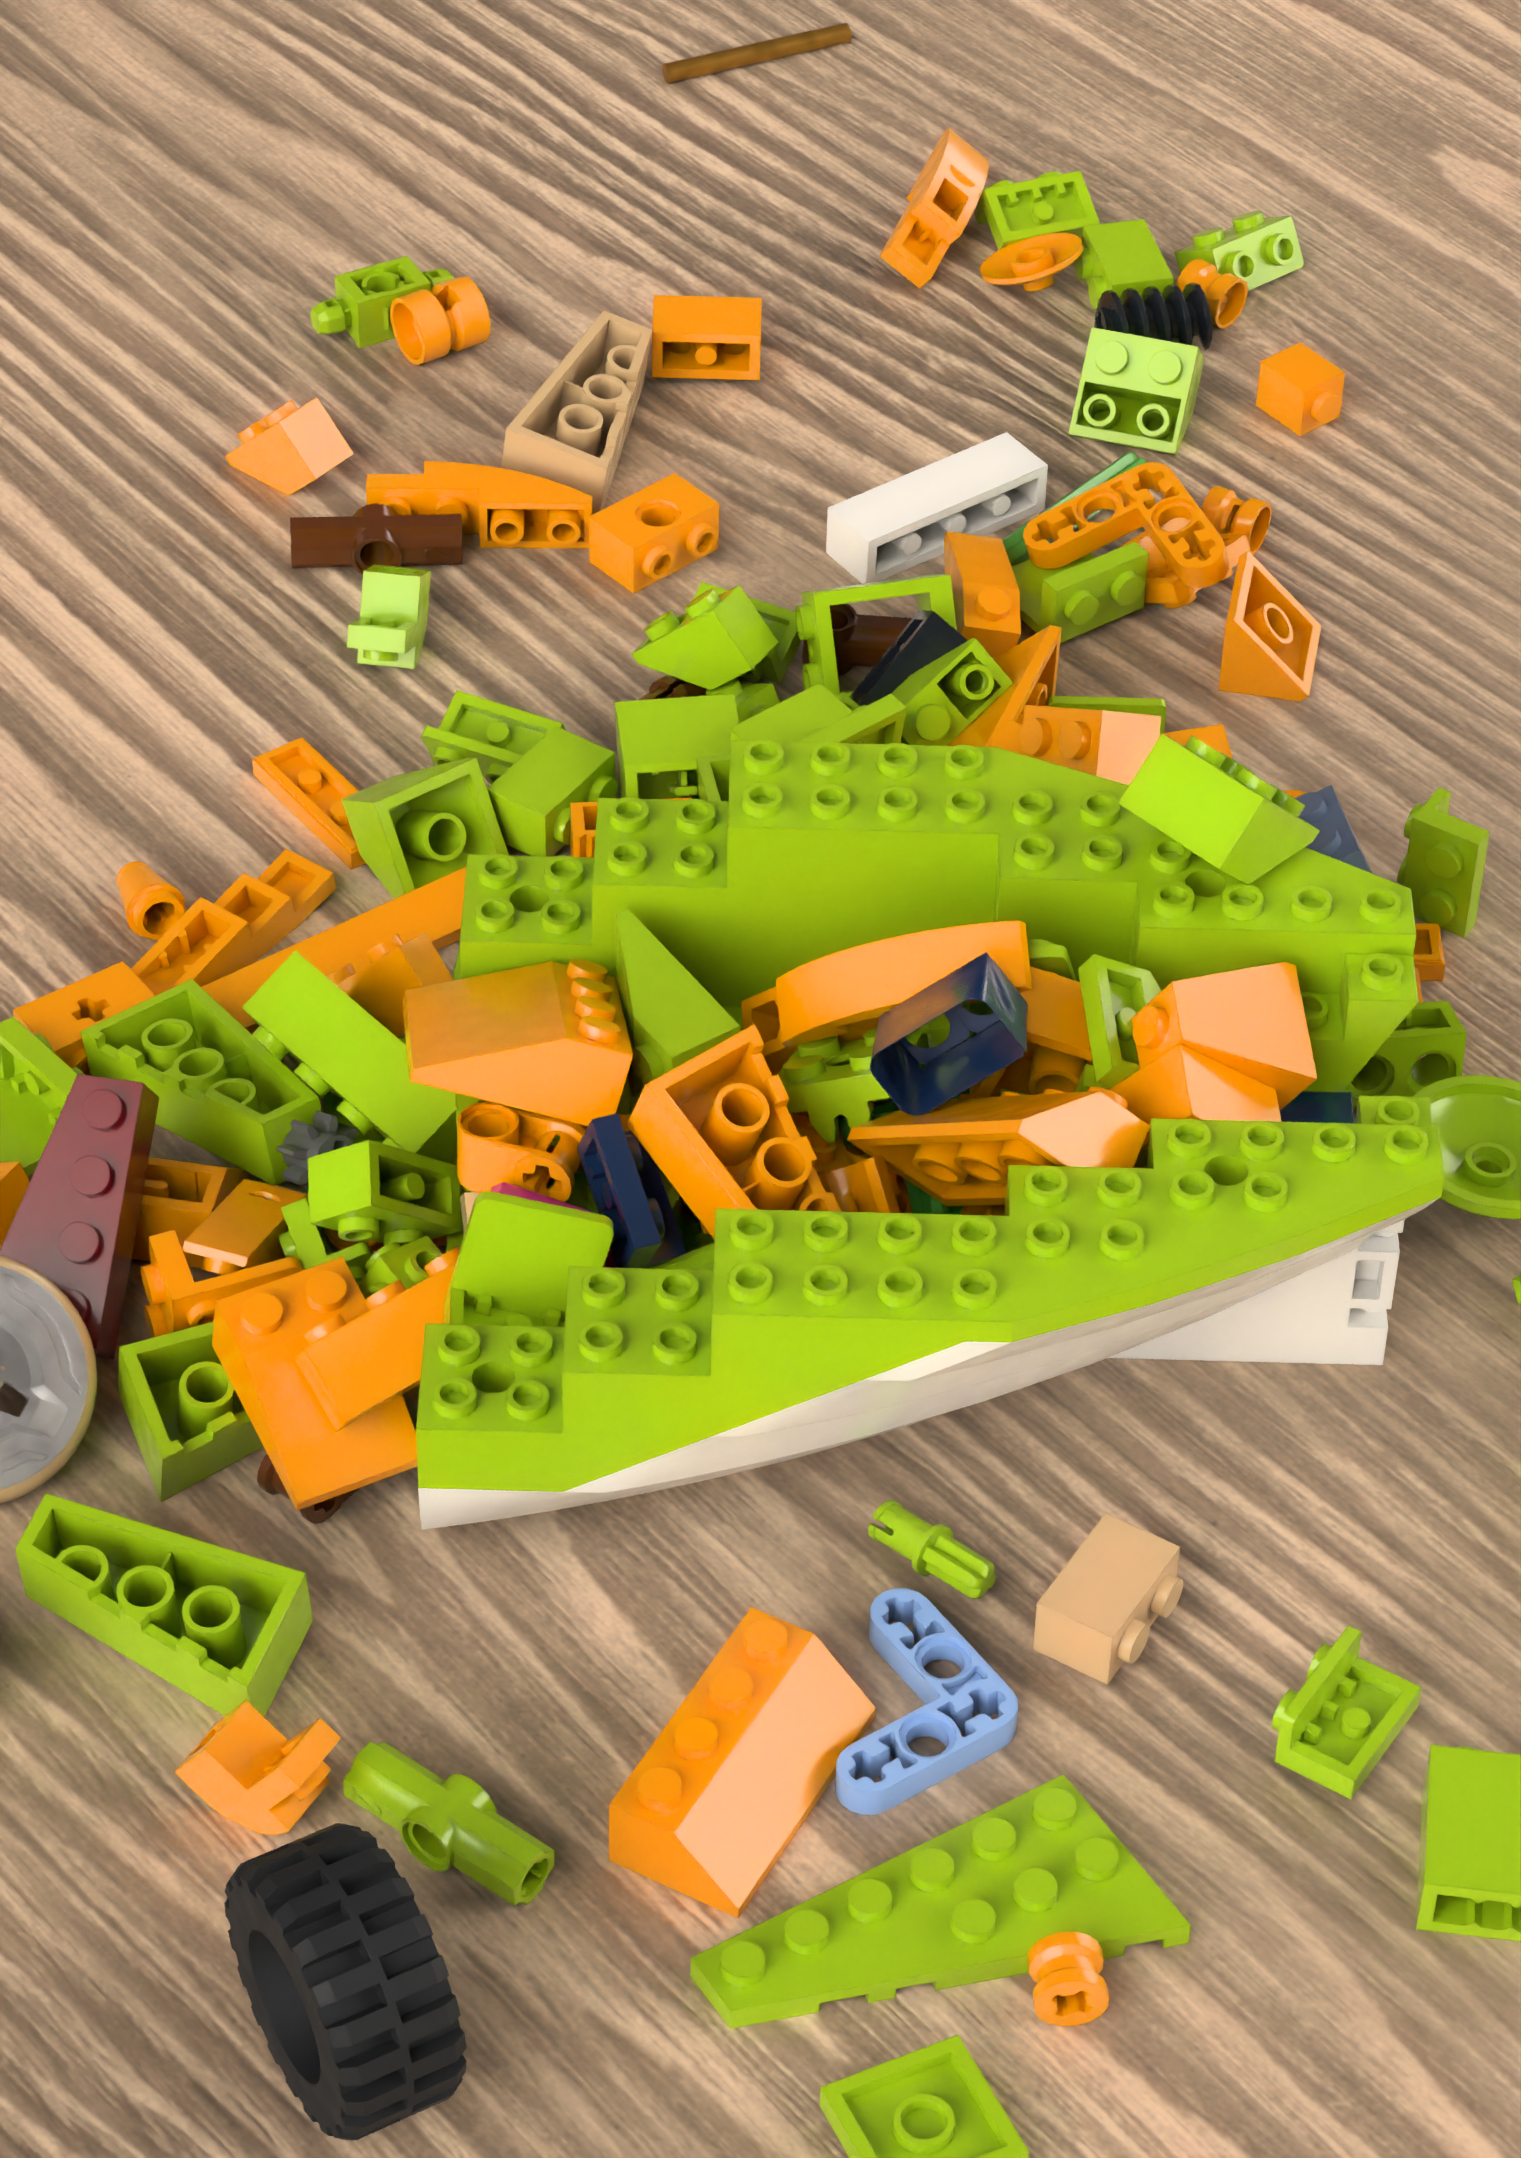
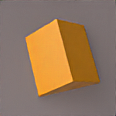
M1249 551L1240 555L1225 625L1218 691L1300 702L1309 697L1321 625Z

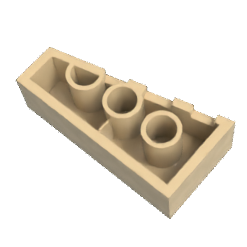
M603 310L506 428L501 468L543 477L570 486L592 496V515L603 510L645 382L653 330Z

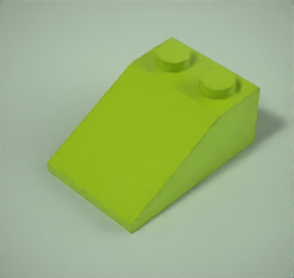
M628 908L616 913V983L633 1052V1058L627 1075L631 1096L630 1110L632 1113L645 1084L739 1033L740 1025Z

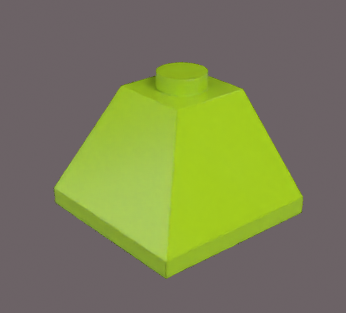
M469 757L393 776L341 799L360 856L394 899L466 867L467 854L491 855L497 852L498 854L509 855L476 757Z

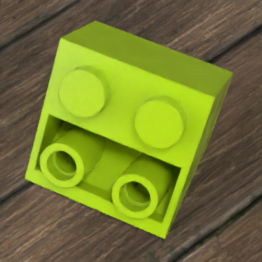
M1091 327L1068 433L1069 436L1176 456L1194 411L1205 359L1199 347Z
M735 694L614 701L620 798L699 799L696 758L730 754L731 728L739 723Z
M1161 734L1118 804L1213 866L1248 885L1311 844L1320 832L1319 829L1299 817L1306 805L1274 785L1262 780L1248 768L1192 735L1186 745L1183 746L1168 736Z

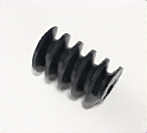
M1197 283L1187 284L1183 292L1174 284L1168 285L1164 288L1162 294L1157 288L1151 286L1143 290L1141 297L1135 289L1129 288L1122 292L1120 299L1116 292L1107 290L1102 293L1095 313L1094 328L1172 342L1173 338H1178L1181 344L1192 345L1193 337L1199 336L1205 351L1209 349L1212 341L1213 328L1210 307L1204 291Z

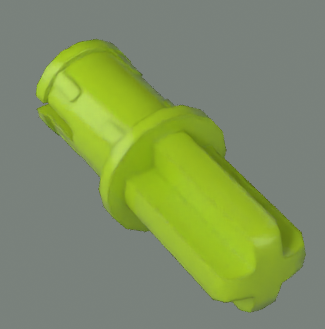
M892 1499L882 1503L874 1512L872 1518L880 1521L886 1527L883 1529L875 1523H870L868 1527L870 1538L876 1542H881L910 1560L912 1568L917 1574L921 1576L933 1574L972 1599L982 1598L987 1590L993 1587L997 1578L994 1573L995 1566L993 1562L955 1540L950 1527L944 1524L933 1526Z

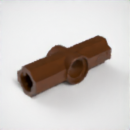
M375 503L363 506L353 516L290 517L292 568L354 567L363 575V571L374 564L400 567L414 565H462L461 514L398 515L393 508Z

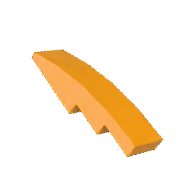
M285 849L257 879L243 872L215 903L200 897L131 970L155 995H158L190 979H193L202 987L253 964L295 930L337 889L334 874L314 862Z

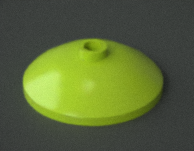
M1464 1075L1434 1082L1418 1091L1413 1097H1430L1433 1126H1439L1445 1178L1442 1197L1439 1199L1462 1211L1482 1217L1503 1220L1521 1219V1083L1495 1076Z

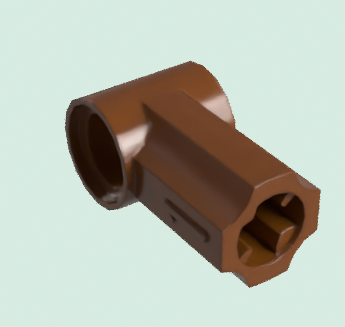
M847 603L831 605L830 613L838 676L846 674L852 669V666L874 667L912 618L859 615ZM803 640V665L810 663L807 640Z

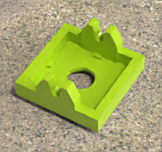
M877 1028L865 1032L863 1039L839 1043L838 1036L798 1044V1049L783 1064L782 1069L777 1074L789 1097L786 1105L789 1113L808 1111L811 1125L826 1143L835 1142L839 1137L838 1115H843L847 1118L851 1129L871 1121L874 1110L872 1101L880 1100L883 1102L890 1100V1096L874 1078L870 1070ZM916 1030L905 1037L915 1046L929 1048L927 1034H922L920 1030Z

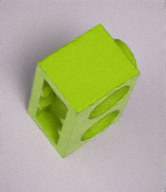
M1448 1001L1417 1003L1336 1099V1107L1346 1106L1357 1109L1359 1095L1413 1097L1418 1091L1434 1082L1462 1076L1467 1032Z

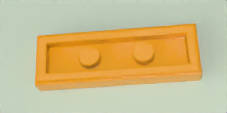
M303 737L252 759L253 775L351 870L366 864L359 854L341 799L359 792V790Z

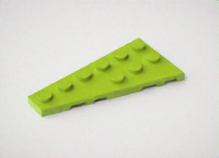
M1062 1774L691 1957L690 1976L727 2026L733 2029L818 2013L823 2002L865 1995L867 2002L872 2003L893 1999L896 1997V1989L933 1982L936 1991L1029 1973L1027 1963L1028 1951L1040 1939L1058 1932H1079L1091 1936L1101 1946L1103 1959L1123 1956L1125 1946L1156 1940L1161 1941L1163 1948L1189 1943L1191 1924L1067 1777Z

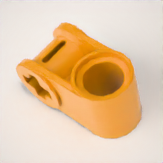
M494 1102L475 1103L463 1109L459 1113L457 1120V1177L461 1185L476 1193L490 1191L493 1186L506 1182L566 1202L574 1189L575 1173L584 1169L577 1146L586 1129L577 1123L513 1109ZM560 1136L561 1138L556 1147L551 1145L555 1137ZM551 1178L555 1179L556 1181L553 1186L547 1189L546 1186Z

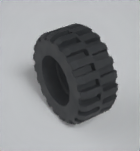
M335 1823L239 1864L226 1884L225 1893L228 1898L224 1902L225 1916L230 1922L228 1933L231 1947L236 1952L239 1966H237L242 1984L246 1987L252 2003L251 2009L258 2026L261 2025L268 2041L267 2046L275 2063L280 2065L286 2077V2083L294 2097H299L303 2103L305 2113L312 2122H318L321 2131L328 2136L354 2141L449 2099L463 2080L462 2077L466 2072L467 2064L462 2054L466 2049L465 2034L459 2025L458 2017L461 2014L456 1996L451 1991L447 1978L449 1976L443 1956L439 1955L432 1938L433 1932L425 1914H421L414 1900L415 1895L405 1877L401 1878L395 1869V1862L386 1849H380L376 1838L368 1831L361 1830V1827Z

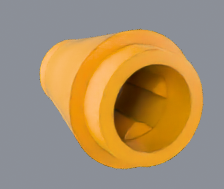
M130 862L124 865L118 872L116 882L130 929L141 937L159 940L185 913L186 905L182 893L143 862Z

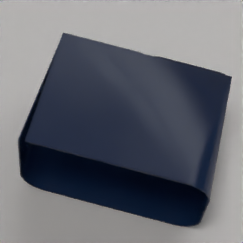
M985 952L879 1016L870 1063L871 1073L903 1112L910 1115L926 1114L1024 1055V1051L1027 1052L1028 1003L995 961ZM968 1000H979L986 1003L994 1013L986 1015L975 1014L964 1008L961 1003ZM942 1014H945L949 1020L950 1033L947 1039L936 1047L921 1048L913 1045L905 1038ZM970 1031L976 1032L977 1035L968 1039ZM918 1063L926 1064V1065L923 1066V1067H921Z

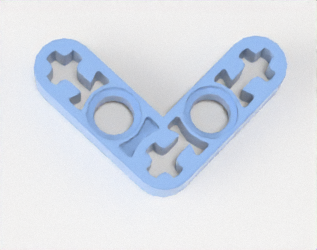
M894 1588L878 1595L870 1607L869 1640L874 1649L925 1705L852 1743L840 1753L836 1761L835 1794L844 1807L861 1815H876L885 1812L1004 1748L1013 1740L1016 1733L1018 1699L1013 1690L925 1596L907 1588ZM889 1621H896L895 1623L889 1625ZM913 1623V1633L905 1625ZM935 1660H947L958 1665L962 1671L951 1678H937L927 1673L924 1666ZM979 1711L981 1713L972 1718L973 1712ZM994 1714H997L998 1718L992 1720L989 1717ZM965 1730L964 1737H962L961 1732ZM919 1737H932L941 1741L946 1749L934 1756H922L913 1752L908 1747V1743ZM889 1756H892L894 1760L889 1762ZM860 1773L865 1776L857 1780L855 1779V1775ZM881 1775V1781L876 1783L872 1781V1779Z

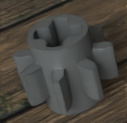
M316 1111L312 1125L293 1119L290 1122L292 1129L286 1135L283 1144L277 1147V1151L282 1153L284 1162L288 1166L282 1177L284 1180L295 1184H303L304 1191L307 1193L309 1189L307 1158L355 1144L353 1140L359 1132L357 1128L342 1123L338 1124L337 1116L322 1111Z

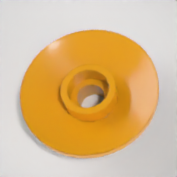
M1049 233L1033 236L1007 245L990 255L981 264V276L984 281L991 284L1023 285L1025 291L1042 290L1054 283L1053 275L1067 268L1082 254L1084 246L1081 238L1071 233Z

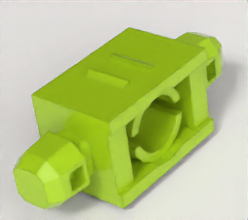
M408 256L334 276L335 297L318 303L310 310L311 323L317 333L322 335L341 333L346 330L359 348L395 338L390 318V308L394 299L421 289L431 292L432 287L436 284L454 279V277L445 269L429 270L422 273Z

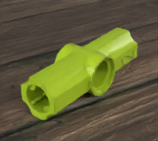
M370 1741L355 1755L353 1764L343 1779L344 1796L398 1830L406 1848L425 1867L434 1871L444 1872L451 1866H454L514 1906L520 1902L525 1905L529 1904L541 1892L548 1874L554 1867V1849L497 1814L496 1807L490 1796L474 1780L462 1774L454 1773L444 1780L384 1741L379 1744Z

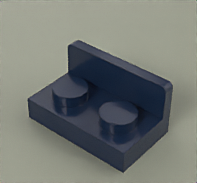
M618 1113L592 1119L577 1146V1151L598 1213L609 1217L613 1222L614 1235L610 1249L616 1267L651 1268L684 1255L685 1246L657 1164L631 1130L624 1132Z

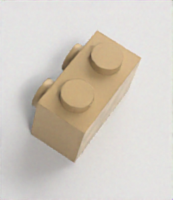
M1105 1512L1037 1602L1033 1650L1108 1685L1125 1661L1133 1664L1139 1658L1148 1640L1150 1626L1158 1615L1167 1618L1174 1610L1183 1589V1579L1177 1577L1180 1546Z

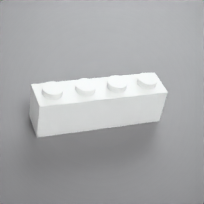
M1007 432L828 507L826 553L862 584L882 581L944 554L946 531L986 536L1044 511L1048 465Z

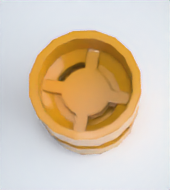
M463 275L436 284L432 287L431 292L421 289L394 299L391 304L390 318L394 336L404 356L415 365H421L444 357L449 353L450 349L459 352L482 344L488 340L491 332L490 317L484 297L477 285L469 277Z

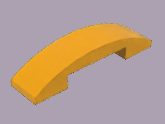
M1020 920L1000 921L921 931L855 946L803 964L776 979L781 1044L790 1047L848 1033L847 1024L879 1017L985 952L995 961L1019 993L1032 990L1026 923ZM968 1000V1001H965V1002H967V1003H969V1004H974V1003H978V1002H982V1001H979V1000Z

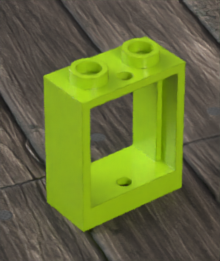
M932 574L801 592L803 605L796 606L795 621L800 640H807L810 663L804 664L802 668L804 690L816 684H821L835 696L844 692L850 697L855 689L840 691L830 613L831 605L916 594L918 611H934L957 631L951 575Z

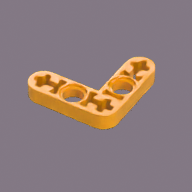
M1147 462L1138 465L1036 516L1029 521L1023 532L1030 561L1036 567L1042 569L1063 567L1143 527L1179 578L1187 585L1196 588L1208 587L1221 581L1229 571L1230 563L1222 537L1173 471L1165 464L1158 462ZM1152 488L1156 493L1161 492L1162 500L1156 503L1148 489ZM1101 509L1115 511L1112 517L1103 522L1087 520L1092 513ZM1174 518L1190 520L1186 527L1177 531L1162 529L1165 523ZM1077 525L1079 531L1074 532L1073 526ZM1052 539L1054 542L1049 543L1047 540ZM1197 545L1199 553L1205 560L1200 561L1199 558L1192 557L1190 549Z

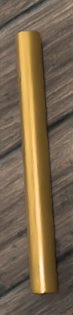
M845 22L664 63L662 65V73L666 83L682 81L848 43L852 38L851 30Z

